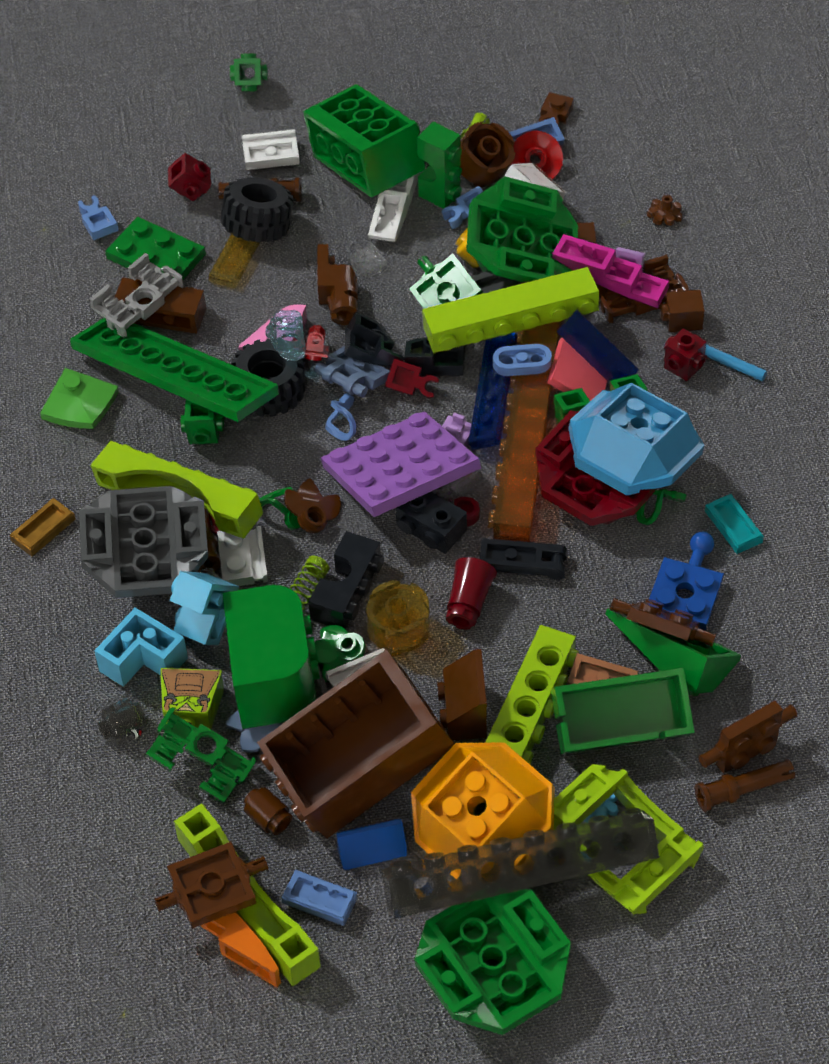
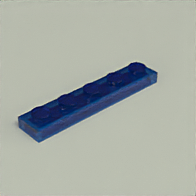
M515 332L487 339L485 342L468 441L473 450L500 445L511 376L500 375L494 370L493 354L500 347L516 345L518 336Z

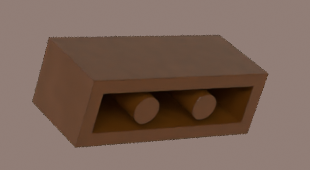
M122 277L115 298L117 297L118 301L122 299L125 302V298L142 285V281ZM178 286L164 297L165 304L146 320L140 318L134 322L137 325L197 334L206 312L204 290L192 287H183L182 289ZM142 298L138 303L145 305L150 303L152 299Z

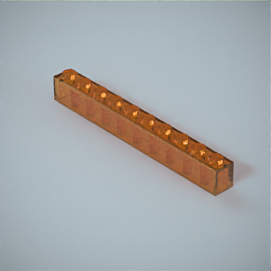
M561 321L518 331L517 344L545 345L552 353V367L559 341ZM551 367L541 374L510 377V388L514 389L513 394L508 393L506 411L511 412L510 416H504L503 434H507L506 439H501L499 457H503V463L497 462L495 480H500L499 486H493L492 504H496V508L489 511L488 528L493 529V539L530 542L539 481L535 448L545 438L552 385L547 383Z

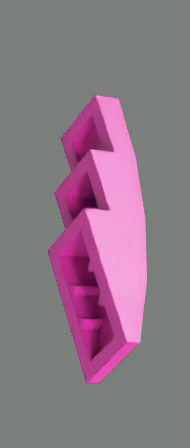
M563 234L552 253V258L571 270L588 267L595 283L655 308L659 307L669 288L668 280L642 273V265L617 258L615 249Z

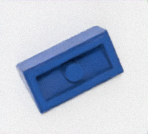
M394 819L336 834L338 853L344 870L407 855L402 819Z

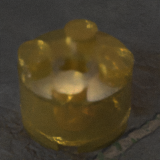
M392 580L380 584L371 592L366 607L367 628L370 639L377 647L387 649L392 656H398L401 653L415 650L428 640L430 608L428 597L422 588L411 582L410 585L400 584V580Z

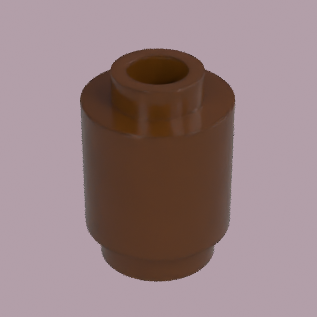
M266 787L253 789L244 799V813L266 833L271 832L277 836L292 821L293 816L289 813V808Z

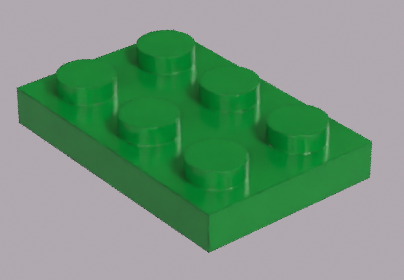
M137 216L109 246L105 253L108 260L126 268L144 253H147L149 261L161 268L162 273V267L168 266L181 274L184 280L206 255V250L204 246Z

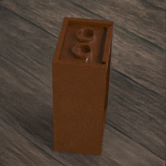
M387 649L257 742L263 751V754L259 756L261 761L278 778L275 780V783L285 797L289 796L294 803L291 805V809L301 822H305L313 833L319 831L326 839L445 755L455 744L407 673Z

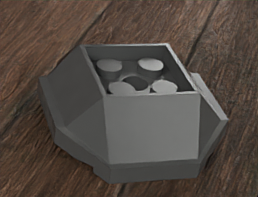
M173 486L110 490L96 499L91 505L87 504L79 509L82 568L115 598L172 594V583L180 571L197 572L208 559L204 500L195 496L191 497L186 492Z

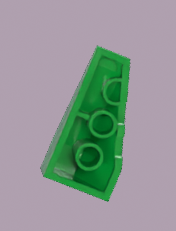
M610 608L606 610L605 615L660 671L684 668L688 695L699 696V693L713 692L740 661V654L714 642L711 647L696 640L691 641L689 639L687 641L628 620L626 615L610 611Z

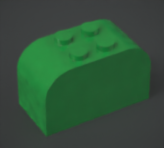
M267 585L224 592L223 602L233 687L242 729L284 723L316 700L314 680L320 679L317 660L311 661V658L316 657L314 637L307 638V635L313 634L310 615H303L299 596L296 592L284 586Z

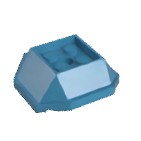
M633 383L626 384L612 391L602 390L570 419L568 428L574 451L575 467L625 495L640 493V490L657 489L672 485L703 454L705 446L694 429L687 412Z

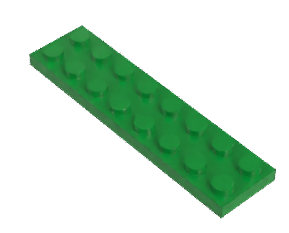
M104 317L70 339L73 350L236 422L241 421L279 394L278 384L135 323L126 329L127 336L122 337L117 334L116 328L114 330L108 328L106 318Z

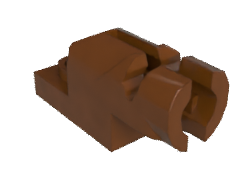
M317 244L319 305L329 306L331 320L334 323L348 325L355 311L358 312L357 276L351 265L335 264V255H329V244Z

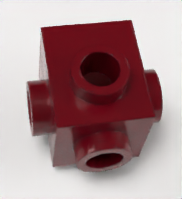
M184 153L168 167V187L194 202L202 194L207 193L211 187L210 167L203 161H199L191 155Z
M682 328L675 336L669 337L664 345V368L683 380L688 381L706 362L707 342L700 336Z

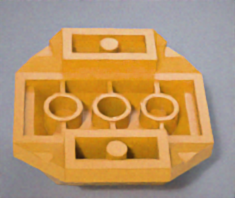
M505 742L455 743L411 791L415 842L464 887L509 881L554 830L555 787ZM486 803L487 807L484 813L474 816L475 807L478 804Z

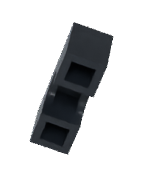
M348 531L345 532L334 553L335 572L343 574L347 578L336 582L323 578L320 579L308 601L311 620L326 625H339L346 629L350 620H355L359 611V602L362 596L366 597L372 584L371 579L374 573L380 572L384 562V556L381 555L380 542Z

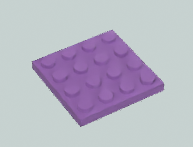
M425 411L415 413L404 421L388 425L375 434L361 437L356 442L343 448L334 449L330 454L321 457L323 468L373 517L481 469L479 458Z

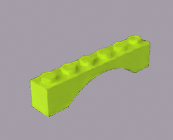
M110 441L90 465L97 484L110 490L173 486L186 492L191 497L195 496L204 500V508L213 517L218 529L242 539L246 537L263 515L258 494L252 489L233 485L224 479H216L202 471H194L181 466L177 462H169L158 458L152 453H144L133 449L127 444L122 445Z
M202 803L174 821L178 841L190 857L229 842L221 826ZM250 876V886L256 897L257 904L236 911V913L259 937L281 973L293 987L321 968L319 949L301 926L287 916L270 899L254 877Z

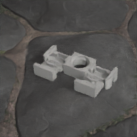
M144 253L128 267L129 277L133 280L139 279L142 281V285L128 295L124 302L122 299L118 301V298H115L111 286L107 284L90 298L91 309L106 318L108 328L111 330L116 328L117 334L125 337L127 336L126 329L140 318L146 320L165 304L164 297L178 286L183 289L182 275L168 266L162 267V273V269L151 263L149 255ZM142 298L152 299L150 303L145 305L138 303Z

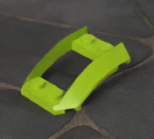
M591 764L555 797L553 837L589 877L633 914L647 913L646 906L688 866L694 869L704 849V844L699 840L697 842L684 832V828L657 807L628 776V772L624 769L621 771L607 770L604 765ZM612 794L660 842L621 879L607 869L572 833L577 826Z

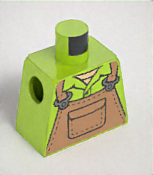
M161 668L163 716L166 715L170 708L175 707L176 711L174 714L197 728L200 724H203L211 729L224 692L222 671Z

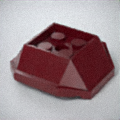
M570 410L535 448L541 497L590 526L598 524L609 525L619 518L634 515L657 489L640 490V493L625 495L575 467L574 451L568 428L570 419L579 411Z

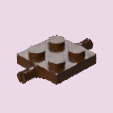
M616 598L612 601L610 611L626 615L628 620L687 641L689 639L691 641L696 640L711 647L714 644L717 634L700 629V622L693 620L694 615L678 609L675 610V613L663 609L664 604L651 599H646L645 602L640 601L637 604H630Z
M776 701L769 703L721 730L718 743L711 750L699 755V762L704 768L716 762L717 767L723 774L733 768L735 770L742 768L754 756L760 753L762 755L767 754L776 746L779 728L782 727V724L797 717L796 709L793 705H788V707L782 709Z
M228 842L168 865L167 869L173 883V892L154 898L158 912L178 904L185 912L193 929L257 904L256 897L250 886V876L269 870L264 856L244 863L237 856L232 843Z

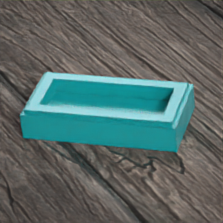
M728 494L705 505V513L736 554L763 543V534L732 494Z

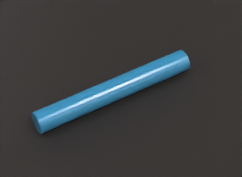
M706 345L705 355H707V358L762 382L766 378V370Z

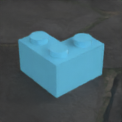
M180 571L171 586L172 595L170 601L181 605L175 615L176 624L173 631L204 645H219L226 625L223 593L237 591L239 586L208 573Z
M136 607L94 650L99 672L123 687L143 665L161 675V668H180L188 659L185 638Z

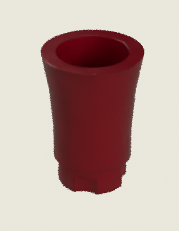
M463 557L456 560L446 614V621L449 624L463 630H470L471 627L476 625L488 591L497 576V571L491 564L473 557Z

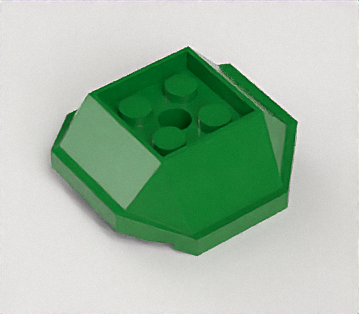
M505 176L497 181L495 185L473 198L469 204L466 251L476 259L482 272L526 283L573 271L552 258V253L563 234L578 238V225L570 211L562 203L563 199L558 190Z
M482 887L425 921L419 947L415 955V966L453 1020L504 1035L561 1000L571 942L531 889H517L516 891L505 888ZM494 959L499 961L500 964L489 966L485 962Z

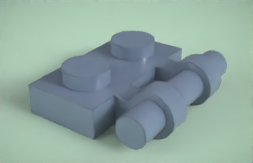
M345 346L329 354L326 365L318 362L314 369L316 373L322 376L324 381L330 384L334 382L343 387L344 392L350 395L356 394L361 398L367 394L368 389L374 390L386 383L390 372L380 365L362 362L344 355Z

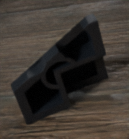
M355 311L345 329L344 355L362 362L382 366H392L394 359L404 361L403 355L392 351L395 343L386 334L382 324Z
M427 337L416 338L406 341L404 362L422 368L421 376H462L464 371L465 345L433 353Z

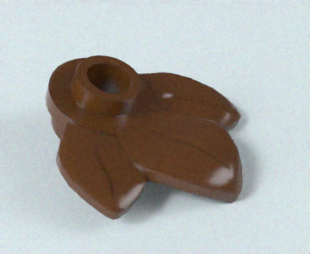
M311 478L303 482L297 492L286 489L284 493L286 507L297 516L299 525L306 532H321L325 528L327 521L335 519L339 514L341 507L340 496L332 494L322 497Z

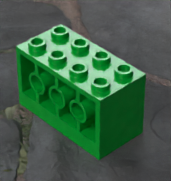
M357 84L303 111L313 157L371 198L425 170L424 160L417 157V137L420 135L418 124Z

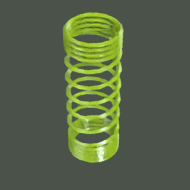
M309 556L305 566L301 569L302 572L298 573V578L289 587L292 590L294 586L296 590L293 591L306 598L307 602L301 601L302 610L305 609L304 604H308V598L312 596V591L315 589L306 587L301 580L310 582L315 588L318 583L309 580L304 573L310 574L320 581L321 578H325L330 570L328 563L319 556ZM296 586L307 589L311 595L302 593Z

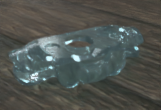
M280 310L274 313L273 317L270 318V323L266 326V337L269 338L273 347L282 358L289 361L302 359L306 353V343L301 313L296 310ZM285 337H294V338H296L297 340H295V341H286V340H284V339H282V338H285Z

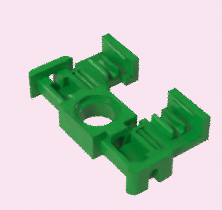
M175 707L170 708L158 726L159 735L151 748L146 752V757L171 772L176 764L173 762L177 753L182 754L184 752L182 748L185 745L187 753L208 766L213 767L216 764L215 768H211L209 771L212 773V776L208 782H201L198 789L224 805L236 784H242L255 765V757L253 756L251 761L226 746L228 744L227 739L203 724H200L198 728L174 714L176 711ZM203 737L212 738L216 743L215 751L211 754H202L197 748L198 741Z

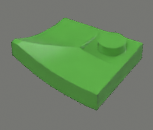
M65 368L40 412L41 419L67 427L93 429L102 420L119 393L118 386Z

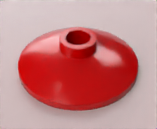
M529 131L520 135L514 141L515 158L510 166L512 164L532 163L530 157L536 155L539 157L540 162L535 165L551 179L557 176L562 167L563 152L560 144L553 136L543 131Z

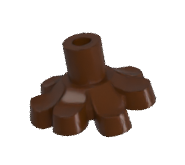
M664 195L661 201L654 199L651 202V208L647 211V217H654L653 223L658 226L663 221H665L667 226L674 225V220L677 222L683 220V215L680 212L682 205L679 202L672 203L673 198L670 195Z

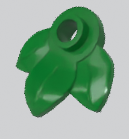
M326 626L320 630L322 639L315 641L316 657L311 658V661L317 660L319 665H323L322 681L324 683L329 682L326 678L327 671L364 656L365 641L358 633H348L342 626Z

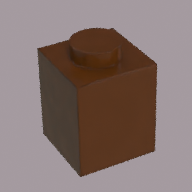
M701 290L666 292L665 304H661L660 312L661 320L667 322L668 332H679L682 328L687 331L703 330L705 310Z

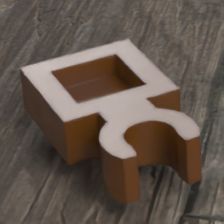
M549 92L540 109L539 122L554 117L558 126L559 122L566 123L574 107V98Z

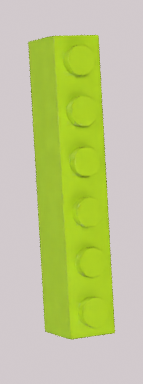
M585 267L422 309L423 328L433 353L450 350L599 311V290L589 268Z

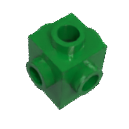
M254 53L241 54V58L234 59V65H230V80L234 81L235 86L241 87L242 91H257V86H263V80H268L267 64H263V59L256 58ZM248 68H252L255 71V75L252 78H247L245 75Z
M186 400L185 413L181 415V431L187 434L189 444L218 443L219 431H224V416Z

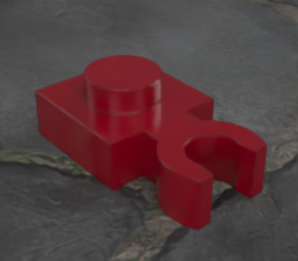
M394 359L385 387L413 396L415 390L418 389L425 397L434 398V393L426 391V385L429 382L439 384L440 380L433 375L421 377L422 368Z

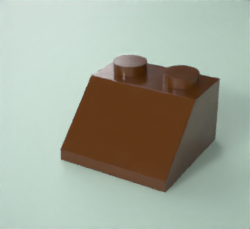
M474 649L443 669V682H437L438 701H445V709H439L440 723L444 728H447V733L452 740L487 738V702L481 649Z

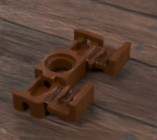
M667 254L643 261V272L645 274L669 281L667 292L689 290L682 275L676 273L675 276L670 269ZM596 283L599 296L601 297L600 309L602 313H606L605 318L609 323H613V318L623 314L635 312L637 316L660 309L661 304L666 301L665 294L659 307L655 308L627 298Z

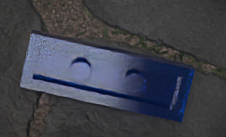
M578 310L574 311L557 330V333L609 383L611 380L635 375L639 371Z

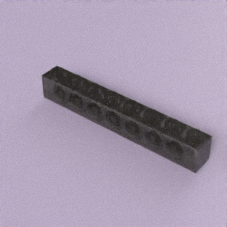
M630 808L623 810L621 815L594 816L587 823L578 825L575 823H563L556 826V830L547 832L532 830L524 833L523 837L516 839L507 837L496 838L489 845L480 847L465 845L459 847L457 852L449 854L441 852L425 855L424 859L418 861L398 860L391 863L390 867L382 868L381 872L387 908L396 919L659 858L654 819L644 810ZM624 832L622 840L619 843L613 844L615 835ZM592 839L590 847L585 851H580L582 843ZM554 847H559L558 854L553 858L547 859L548 852ZM527 854L523 864L514 866L518 856ZM494 862L491 871L484 874L481 873V869L486 863ZM461 869L460 876L456 880L447 881L449 874L453 870ZM428 877L425 886L418 889L414 888V884L419 878Z

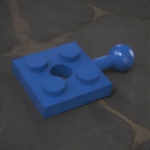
M700 531L695 533L690 539V548L693 552L689 564L666 557L663 558L649 599L664 604L663 609L675 613V610L678 609L693 614V620L700 622L699 628L706 631L723 582L724 573L701 567L704 556L711 553L714 548V539L709 533ZM680 589H688L693 593V596L681 598L676 592Z

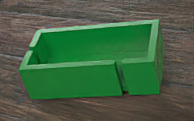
M684 668L556 686L551 689L555 719L562 718V722L556 725L561 754L648 742L658 738L661 740L682 737L695 733Z

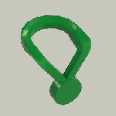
M292 487L278 489L259 498L261 506L270 503L285 515L284 521L289 529L295 530L301 527L297 516L291 513L278 500L274 499L284 495L286 489L293 490Z
M667 489L656 490L652 494L657 496L654 512L649 518L645 517V502L636 512L638 522L644 525L652 524L660 514L663 497L677 502H685L687 495Z

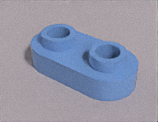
M542 344L500 347L493 354V368L498 374L503 376L541 374L551 367L552 353L548 347Z

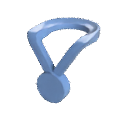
M348 393L344 394L339 401H331V407L335 411L327 419L325 426L327 432L341 441L351 439L355 435L357 427L355 419L348 411L354 402V397ZM340 413L349 422L350 431L348 433L341 432L332 424Z

